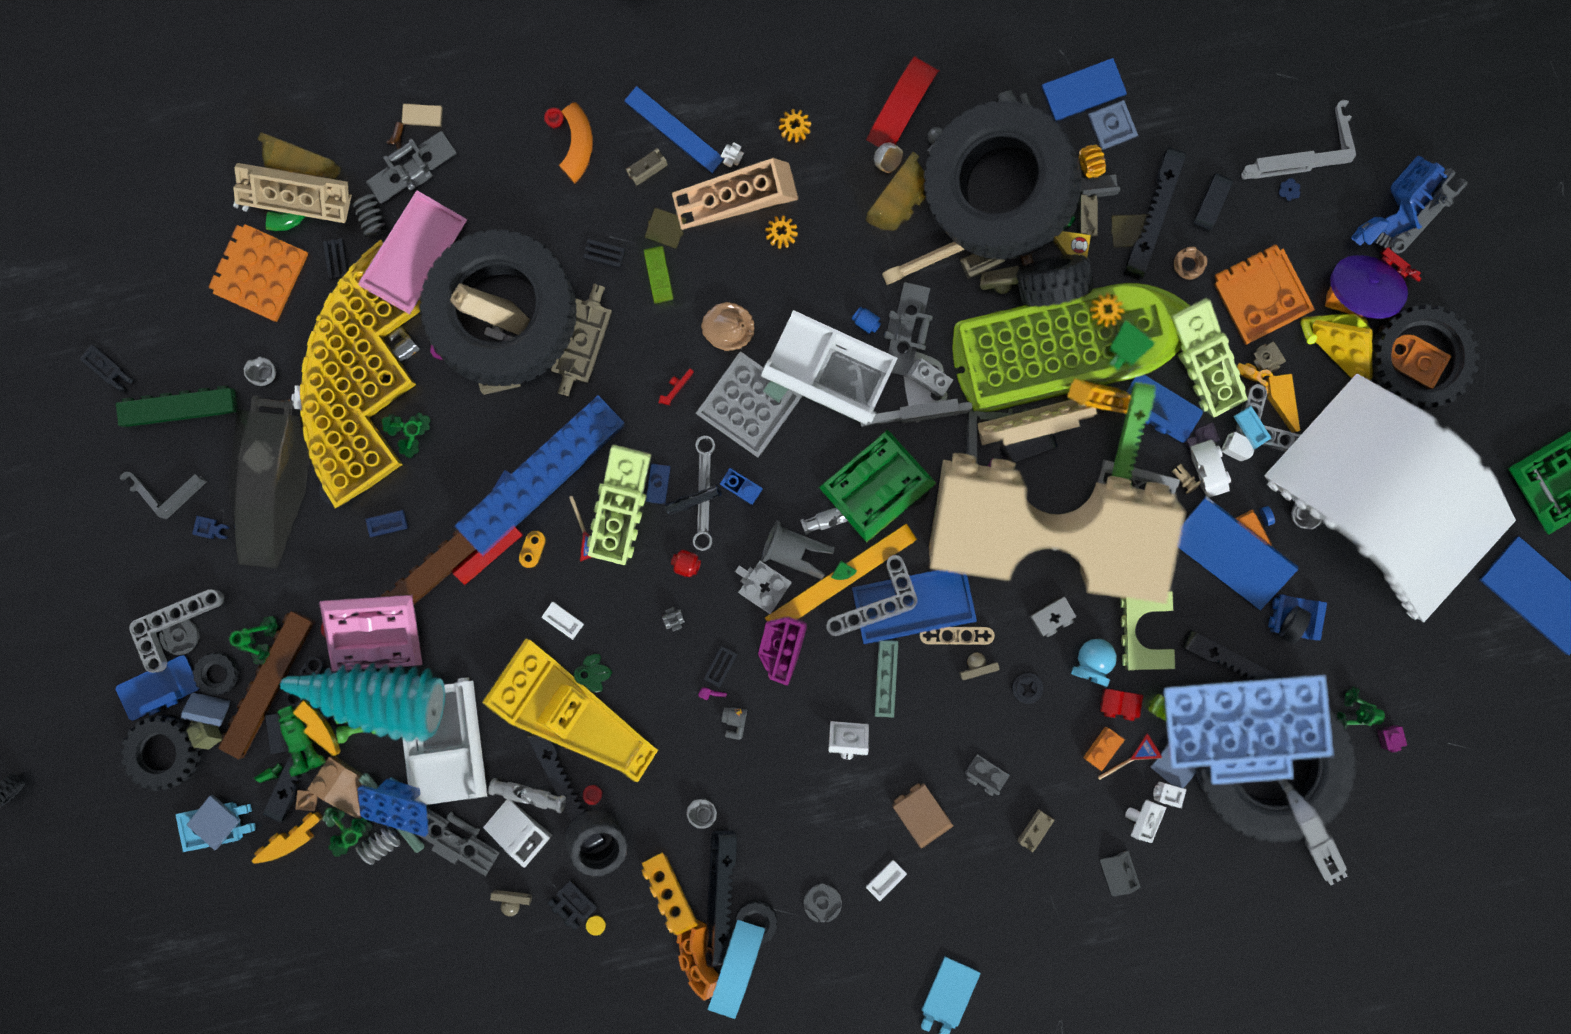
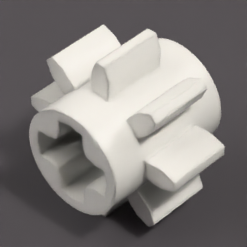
M734 142L732 146L727 144L721 154V157L725 159L723 164L729 167L732 164L738 166L744 154L740 151L742 146Z

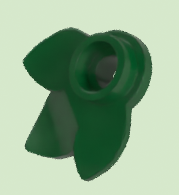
M600 654L587 656L582 666L577 667L574 671L575 681L578 684L585 685L593 693L601 692V682L607 680L612 674V671L607 666L600 665ZM582 671L587 673L585 679L580 676Z

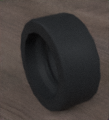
M1299 606L1292 608L1282 623L1279 638L1290 644L1297 643L1309 625L1311 613Z

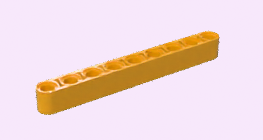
M907 524L903 525L846 563L857 570L852 577L845 580H836L831 578L833 575L831 573L765 617L766 621L787 616L796 620L889 559V557L916 541L917 538Z

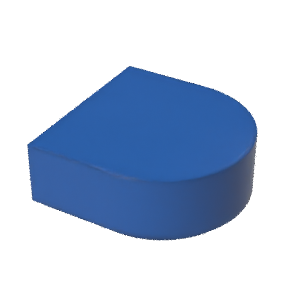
M1270 507L1259 508L1265 527L1273 525L1275 518Z

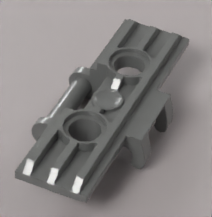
M442 131L419 146L411 138L409 143L388 157L387 155L383 158L388 167L367 180L366 183L380 204H382L406 187L412 191L433 176L430 171L454 156L456 151ZM412 149H415L416 153L413 154V159L403 166H394L392 164ZM425 152L432 153L431 161L424 162L422 155ZM394 173H398L401 177L398 183H392L390 180Z
M904 282L897 313L890 311L889 325L887 331H885L884 338L891 340L888 354L897 358L891 372L893 374L906 376L913 366L916 349H926L924 345L929 323L933 316L924 314L930 291L928 287ZM913 306L916 308L917 313L915 315L906 314V308ZM921 319L922 323L917 344L912 343L911 336L915 320ZM900 343H905L908 346V351L904 354L899 353L897 350V346Z
M426 808L428 834L425 837H420L434 845L432 851L453 864L460 860L486 876L500 852L476 838L481 829L475 828L456 817L452 811L444 819ZM451 822L472 836L470 839H463L451 832L452 829L448 827V824ZM433 825L441 827L442 833L439 836H435L432 833L431 828ZM467 845H472L475 848V853L472 856H468L464 852Z

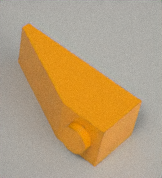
M1292 374L1264 379L1268 382V386L1264 387L1267 390V398L1292 433L1300 431Z

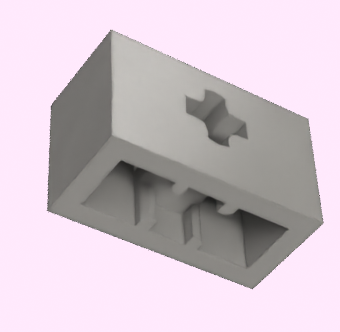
M917 359L906 375L936 396H943L953 379L923 359Z
M1063 596L1030 615L1040 635H1046L1047 637L1057 632L1056 628L1061 625L1066 627L1074 622L1073 618L1076 617L1068 601ZM1051 613L1058 615L1056 618L1057 622L1049 620L1052 617Z

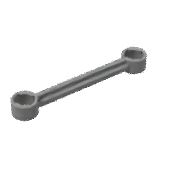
M701 436L696 441V449L699 452L698 491L710 488L711 453L715 449V443L709 436ZM704 438L712 446L708 452L702 451L700 446H698L699 441ZM710 500L698 504L697 533L693 537V545L701 551L708 550L712 545V537L709 534ZM700 534H703L709 540V545L705 548L699 546L696 541V537Z

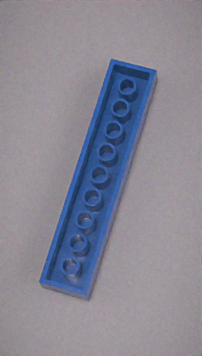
M599 395L596 396L455 525L456 529L484 556L624 427L625 423Z

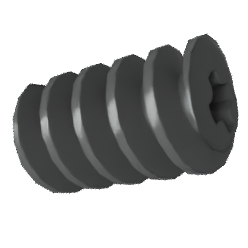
M375 194L362 196L353 203V207L357 209L355 211L356 215L360 216L358 217V221L362 223L360 227L362 230H365L363 232L364 237H376L387 232V230L381 229L386 224L379 223L383 216L376 215V213L381 211L380 208H374L378 202L371 201Z

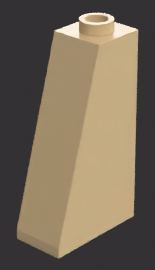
M461 284L458 285L450 299L459 310L517 335L525 330L530 321L512 301Z

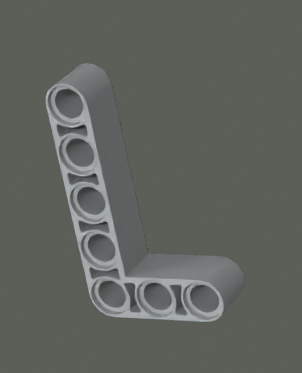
M1257 384L1247 389L1246 396L1248 400L1243 402L1241 411L1252 406L1259 419H1261L1267 390L1264 386ZM1253 389H1257L1260 392L1258 399L1253 397ZM1237 424L1236 432L1245 436L1242 429ZM1264 425L1271 439L1262 445L1287 451L1301 435ZM1281 436L1287 438L1285 446L1280 443Z
M893 555L889 557L886 564V569L896 595L829 619L827 631L830 635L839 636L914 609L917 604V596L905 563L900 556ZM894 560L898 561L900 563V568L896 570L892 569L890 567V562ZM898 579H905L907 585L904 588L898 587L896 584ZM904 597H911L914 603L911 606H906L903 603ZM887 603H893L895 610L887 612L884 606ZM869 609H874L877 612V617L870 619L867 617L866 612ZM850 616H857L859 623L851 625L848 622ZM838 622L841 625V629L834 632L830 629V624Z
M206 590L136 619L130 624L131 635L143 665L148 672H162L167 667V660L156 632L219 607L224 602L223 593L219 590ZM212 593L216 595L214 603H211L209 599ZM194 601H197L198 603V609L196 611L192 609V603ZM176 608L180 610V616L178 618L174 616V611ZM159 615L163 620L160 626L156 623V618ZM140 623H142L145 627L142 633H140L138 630V626ZM147 641H150L152 644L149 651L145 647ZM155 658L159 661V666L156 669L152 664Z

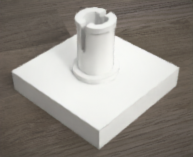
M830 721L829 752L841 753L843 759H846L847 753L848 759H852L853 754L868 755L869 724Z
M1145 800L1141 812L1130 807L1126 812V818L1136 822L1131 836L1152 843L1166 807Z

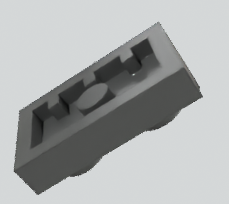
M976 754L965 771L969 782L977 785V783L984 786L983 791L991 796L994 793L999 796V791L1010 776L978 754Z

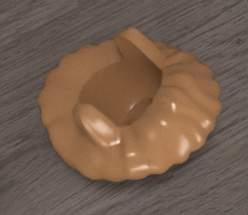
M730 302L715 305L703 317L701 324L702 333L707 341L714 347L724 351L736 350L746 346L751 341L755 330L754 320L748 310Z

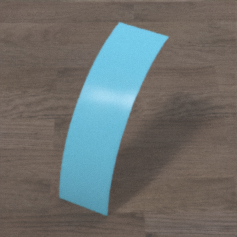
M737 920L726 958L708 1007L709 1011L733 1019L736 1018L763 938L764 928Z

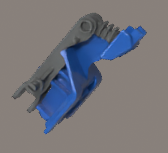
M1418 155L1391 186V193L1399 207L1398 212L1386 219L1383 217L1372 218L1359 226L1351 239L1360 246L1364 242L1368 245L1375 242L1385 248L1387 246L1395 253H1402L1445 206H1451L1449 203H1453L1452 198L1457 196L1468 182L1461 178L1449 188L1447 183L1456 172L1451 168L1445 171L1437 162L1432 164Z

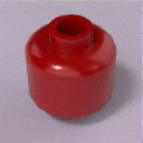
M681 550L678 555H673L671 565H674L673 569L676 574L692 577L693 574L696 575L698 573L701 560H698L697 554Z

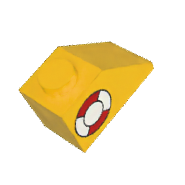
M1062 231L1058 237H1054L1053 242L1063 255L1078 254L1087 257L1091 235Z

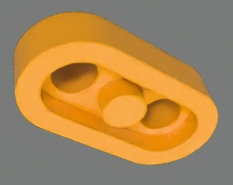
M531 531L527 534L519 555V561L522 566L532 568L538 564L546 542L542 532ZM535 536L538 537V543L536 544L532 542V538ZM528 554L532 556V560L530 562H527L525 560V557Z

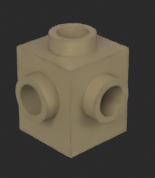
M1275 342L1260 346L1256 350L1257 352L1254 353L1256 357L1254 363L1259 371L1263 369L1269 370L1272 373L1278 370L1282 363L1286 362Z

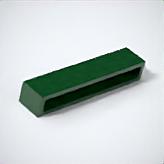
M228 385L218 386L217 390L211 391L210 388H201L195 393H191L190 390L179 391V395L162 393L160 397L153 398V395L141 396V400L124 398L122 402L116 403L118 426L122 427L238 413L236 390L229 388Z

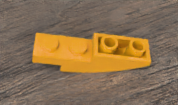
M319 811L314 814L310 812L302 819L304 823L300 827L296 825L288 832L290 836L285 832L280 835L276 833L268 840L270 844L266 848L262 846L254 853L256 857L252 862L262 863L271 861L296 850L314 837L310 829L323 816Z

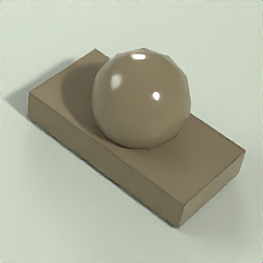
M1019 266L983 272L980 282L981 289L994 288L999 294L1008 293L1012 288V284H1018L1016 275Z
M976 652L968 657L967 664L970 669L959 672L962 680H967L998 671L1000 668L998 662L986 664L985 656Z
M494 890L491 893L490 900L502 901V913L506 916H514L519 912L520 904L529 905L531 903L532 895Z

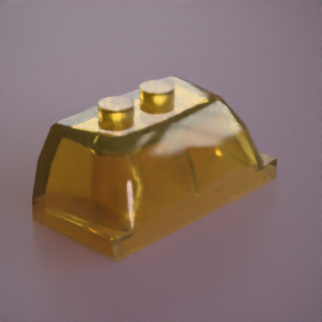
M264 133L259 135L258 140L263 143L262 157L265 168L333 180L339 175L341 168L334 161Z
M912 152L867 213L866 221L871 225L883 230L895 231L904 219L908 221L914 213L912 208L915 204L919 206L925 198L923 195L925 192V171L918 163L919 156L916 153Z

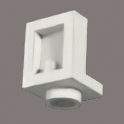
M1158 782L1153 791L1154 800L1182 808L1186 789Z

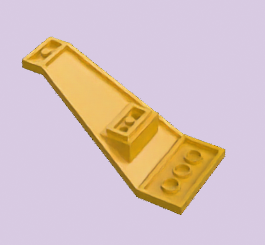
M529 639L524 640L482 702L509 724L615 768L637 783L658 751L584 685L578 684L567 670Z

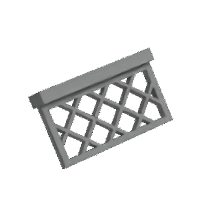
M1103 459L1097 483L1105 484L1103 481L1105 472L1112 474L1114 462ZM1135 467L1134 470H1131L1132 477L1130 479H1132L1135 485L1132 488L1140 489L1139 486L1144 483L1155 482L1168 485L1171 489L1170 493L1175 495L1176 488L1180 482L1178 478Z

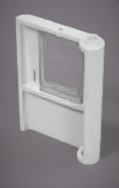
M793 310L771 358L768 359L761 377L866 425L868 422L872 423L876 412L873 410L897 358Z
M469 677L457 679L458 683L444 685L445 703L440 725L432 737L423 742L417 738L412 742H406L403 739L408 785L420 788V795L415 801L422 802L425 805L487 796L474 683L469 681Z

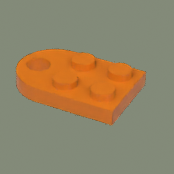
M1403 335L1396 338L1392 347L1391 357L1396 371L1428 389H1433L1449 362L1451 355L1417 336ZM1397 344L1402 345L1404 348L1402 355L1395 352Z

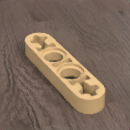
M988 627L939 629V642H936L937 637H931L930 641H926V638L923 637V634L926 632L919 634L920 640L925 644L986 645L993 642L995 637L993 630ZM936 630L930 631L931 634H937ZM950 630L953 637L950 641L943 640V631ZM964 630H969L972 633V638L969 641H964L961 638V633ZM974 630H978L977 634H983L984 630H987V633L991 634V638H987V641H984V638H977L978 642H974Z

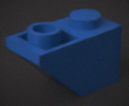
M731 468L720 483L721 486L752 506L763 488Z

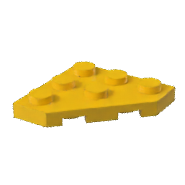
M1315 320L1313 323V334L1317 335L1316 343L1351 378L1359 374L1370 381L1373 377L1372 329Z

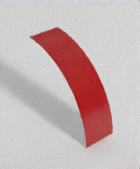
M914 57L889 96L866 140L877 147L887 142L896 145L914 110L939 70Z

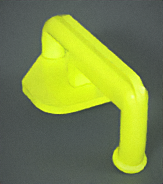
M1356 314L1304 317L1300 321L1308 344H1313L1317 340V335L1313 334L1311 329L1315 320L1370 329L1366 318L1358 317Z

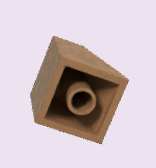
M918 783L910 789L911 793L906 796L902 794L894 800L895 804L892 806L918 845L922 848L953 825L925 784L920 785Z

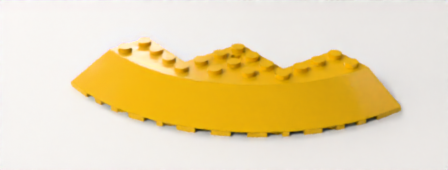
M382 240L378 241L361 255L362 257L349 268V271L338 281V285L327 297L308 339L307 352L302 364L300 415L303 422L304 440L306 441L308 453L317 477H319L324 491L335 508L372 487L402 465L370 417L416 385L383 338L420 312V303L422 302L419 299L411 314H408L359 286V281L383 245ZM386 375H388L389 377H391V378H390V381H389L388 383H387V382H384V381H386V378H385Z

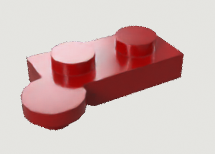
M1384 247L1380 252L1383 256L1382 260L1390 266L1392 264L1398 268L1396 271L1405 278L1407 276L1412 277L1417 282L1421 280L1419 277L1421 273L1416 269H1412L1406 261L1391 249Z

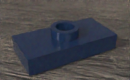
M651 464L646 502L666 504L670 466Z
M404 510L365 518L369 537L408 529Z

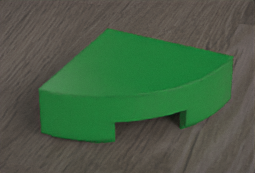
M840 561L831 578L845 580L852 577L857 570Z

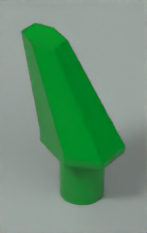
M278 763L273 769L269 767L254 779L259 783L278 779V774L284 767Z

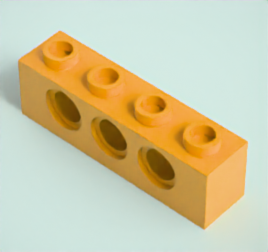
M1074 379L1067 397L1084 406L1126 414L1131 394L1116 387Z
M661 853L643 862L644 869H642V873L645 879H649L651 882V893L660 902L658 908L661 914H665L668 919L666 925L670 933L673 932L676 935H680L697 926L696 918L667 856ZM659 873H664V880L662 882L656 881ZM672 890V897L669 900H665V892ZM679 907L681 913L678 917L674 918L672 911Z

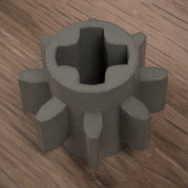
M674 607L665 610L666 615H663L662 619L666 628H672L673 631L681 629V624L685 622L681 610L675 611Z

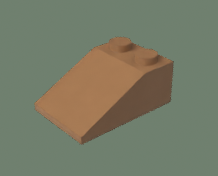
M331 756L307 790L347 814L361 819L358 788L362 785L359 782V778L363 774L338 757Z

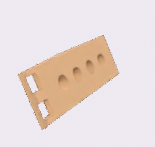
M775 158L672 193L681 230L798 200L789 163ZM687 193L690 204L678 206L676 197ZM713 196L714 203L710 206L709 199ZM692 211L694 221L683 225L681 215Z

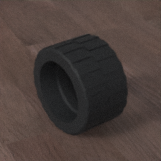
M597 810L584 812L572 820L566 830L564 839L566 849L573 866L582 874L591 877L604 876L619 868L620 864L625 860L628 843L618 820L612 814ZM607 833L613 836L610 844L601 852L587 854L579 850L583 841L593 834Z

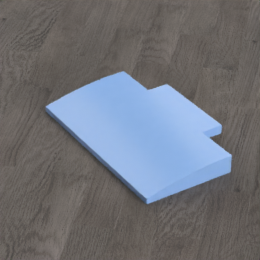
M1325 676L1164 689L1171 768L1210 765L1212 784L1293 778L1291 759L1333 756Z

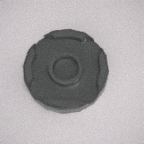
M190 619L160 631V642L163 648L175 655L187 654L193 651L198 645L200 638L198 627Z
M821 883L814 885L807 891L803 904L809 918L815 922L824 923L830 922L838 916L841 911L842 901L836 888L829 884Z

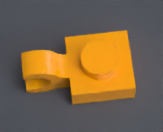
M1239 363L1237 366L1240 376L1254 382L1258 381L1264 386H1268V382L1263 380L1264 376H1273L1269 370L1258 372L1257 368L1249 363H1246V365Z

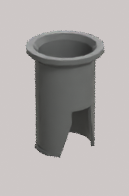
M777 520L766 540L761 561L766 562V560L770 559L822 580L825 574L801 558L805 548L811 551L833 554L834 546H829L782 527L781 521Z

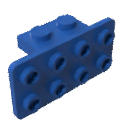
M1146 375L1135 377L1126 391L1131 394L1135 382L1155 385V395L1150 416L1145 424L1150 423L1155 426V430L1158 432L1166 433L1181 443L1186 442L1202 416L1203 411Z
M181 655L168 661L167 667L162 672L152 673L147 671L117 685L116 692L128 718L136 720L146 714L151 716L160 712L159 708L163 706L171 707L178 703V699L200 688H197L193 680V670L187 657Z
M386 779L377 789L363 785L358 788L362 818L424 837L428 834L426 805L415 801L420 795V788Z

